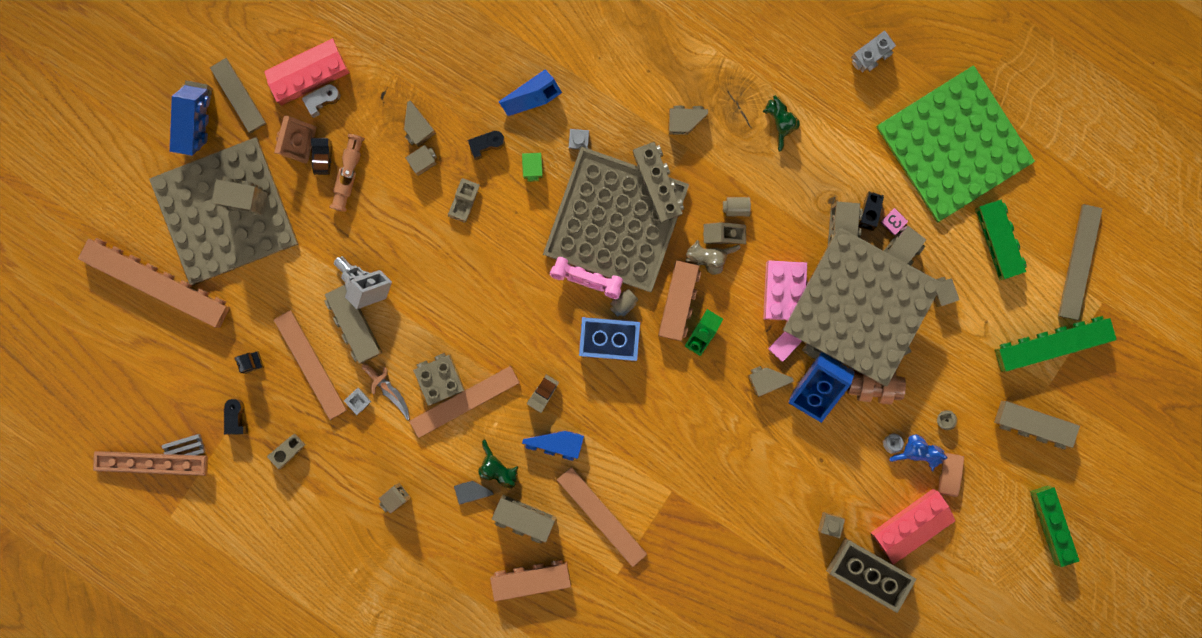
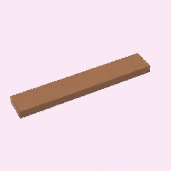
M290 310L274 319L328 418L331 420L347 411L346 406L293 312Z
M509 366L409 422L419 438L520 382L512 367Z
M94 451L93 471L206 476L208 456Z
M572 467L557 479L632 567L647 555Z

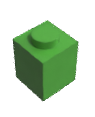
M523 153V178L527 179L528 182L539 181V178H543L542 154Z

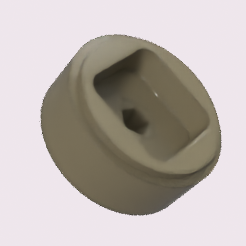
M942 411L937 417V423L944 430H952L957 425V417L951 411Z

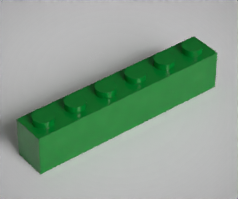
M1103 316L1091 318L1092 322L1085 324V321L1074 323L1073 328L1067 329L1066 326L1054 329L1055 333L1048 334V331L1036 334L1037 338L1034 339L1029 337L1018 339L1019 343L1013 345L1011 342L1000 344V348L995 349L1000 371L1007 372L1116 341L1117 338L1111 318L1104 319Z

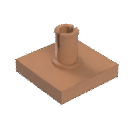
M284 116L281 129L277 133L279 137H276L277 144L274 153L307 164L312 148L311 138L315 137L317 127L290 116Z

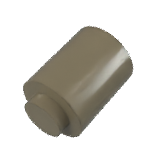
M727 197L726 201H723V212H726V216H750V197Z

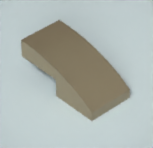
M461 179L448 217L464 223L467 222L480 187L479 184Z

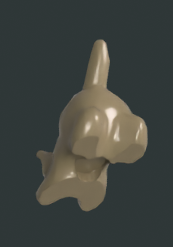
M696 240L695 244L688 249L686 256L689 258H686L685 262L698 266L705 265L708 273L716 275L723 271L727 254L739 250L740 245L725 249H704L700 246L699 241Z

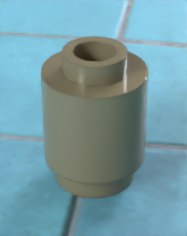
M628 289L620 294L619 299H614L610 303L612 305L610 309L617 317L620 315L624 317L636 306L638 298Z

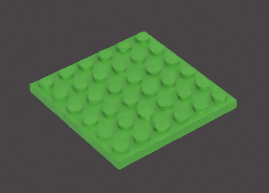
M974 65L876 126L937 223L1035 162Z

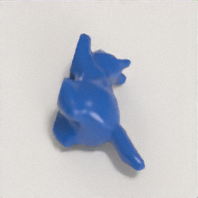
M914 434L908 438L904 453L893 455L889 461L893 462L904 459L927 461L931 470L934 471L935 467L943 463V460H946L948 457L944 454L943 449L936 445L929 446L923 437Z

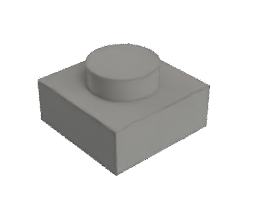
M570 129L568 148L580 150L581 147L588 149L589 130Z
M357 388L344 400L356 415L372 402L360 388Z

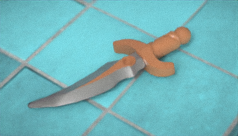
M363 363L362 369L366 370L365 372L374 380L371 386L372 393L375 394L376 386H379L383 395L389 398L401 410L405 418L409 420V412L405 400L399 391L393 388L389 381L384 379L387 376V368L384 367L383 374L379 376L371 366L369 367V364Z

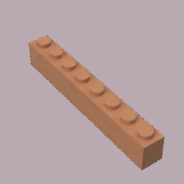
M99 238L87 240L78 260L213 327H221L230 307L225 305L226 301L218 297L214 300L208 297V292L202 289L196 291L191 288L192 285L184 280L178 282L174 280V275L168 272L162 274L157 271L158 267L149 263L147 265L140 263L141 259L131 254L129 257L123 255V250L115 246L111 249L106 246L107 242Z

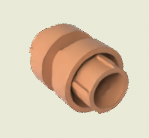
M855 371L852 384L847 389V393L857 395L858 401L871 402L872 397H877L878 403L891 405L893 400H903L906 379L905 377L896 376L895 371L886 387Z

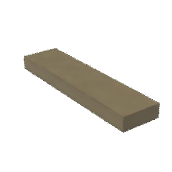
M225 58L210 67L248 132L252 133L267 124L228 59Z

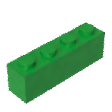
M1001 199L975 208L999 281L1025 273L1027 264L1020 255V243L1014 237V226L1008 220L1006 204Z
M1047 485L1030 491L1054 564L1064 567L1079 562L1080 560L1055 487Z

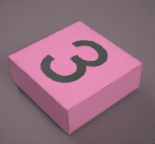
M894 208L880 223L889 232L896 235L908 221Z

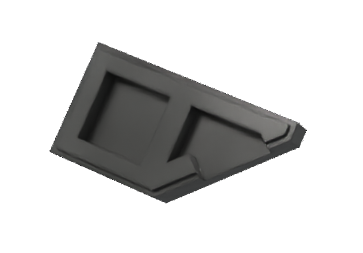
M473 480L454 486L459 505L494 495L493 491Z

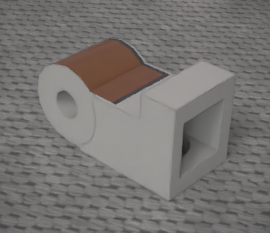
M326 85L302 99L311 116L315 118L320 115L318 111L320 108L328 104H336L340 99V93L335 86Z

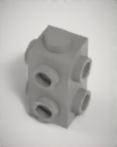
M883 31L852 55V64L857 70L860 69L862 72L866 69L871 71L878 65V60L881 58L886 60L893 54L892 50L896 45L886 31Z

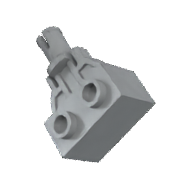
M343 256L336 258L334 265L342 272L341 279L345 282L347 290L345 298L356 309L387 298L392 281L381 270L369 273L356 265L351 266Z

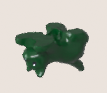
M774 95L773 100L768 101L762 112L773 115L778 131V151L781 152L784 147V137L799 128L800 120L793 113L787 112L785 103Z
M484 439L482 447L486 457L482 462V466L478 469L480 477L488 481L496 479L500 485L512 489L518 480V466L506 468L493 455L487 441Z

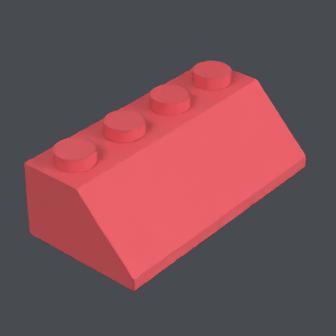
M333 38L264 71L274 98L281 106L350 73Z
M932 489L872 531L871 535L892 565H894L956 520L940 493Z

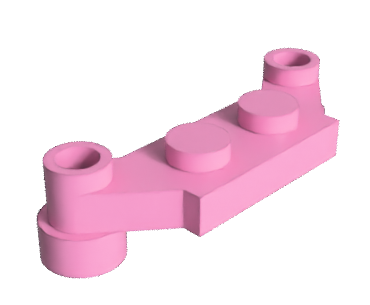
M563 257L557 258L555 266L550 271V276L554 279L564 280L566 277L569 281L601 292L605 291L604 294L612 299H619L621 294L620 288L623 282L621 277L612 276L611 279H607L599 273L592 274L586 272L581 267L574 268L568 265V260Z

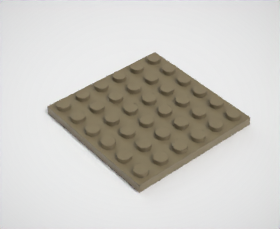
M257 137L149 179L189 284L192 286L299 244ZM223 177L234 179V181H238L241 184L242 181H248L258 185V187H262V191L268 193L264 216L228 210L211 203L215 180H222Z
M581 147L543 255L556 260L558 257H563L568 260L570 265L581 267L593 273H599L610 279L612 276H619L623 279L622 283L651 293L678 217L660 224L638 166ZM669 177L670 182L674 181L677 192H675L677 200L681 199L683 203L689 184Z
M838 227L783 331L887 387L943 283Z

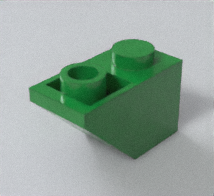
M707 309L684 347L701 356L716 334L723 318Z

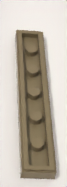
M1085 204L1081 206L1058 313L1060 317L1079 320L1103 208Z

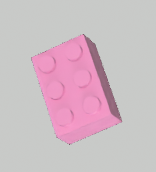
M766 262L763 319L788 321L806 288L807 263Z

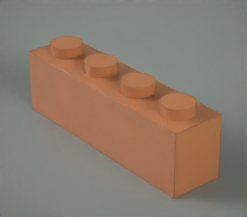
M681 261L675 262L658 336L681 341L682 337L686 338L688 327L685 326L686 319L691 318L693 309L689 308L691 300H695L697 293L694 285L695 281L699 282L701 276L698 265Z
M562 560L552 561L551 565L546 566L543 563L534 564L530 569L517 567L513 569V572L509 573L501 570L494 572V575L490 578L494 601L571 587L568 564Z

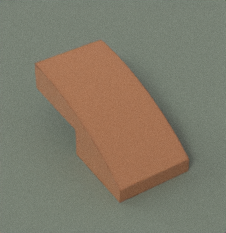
M945 453L948 458L943 460L938 492L943 495L958 497L964 456Z

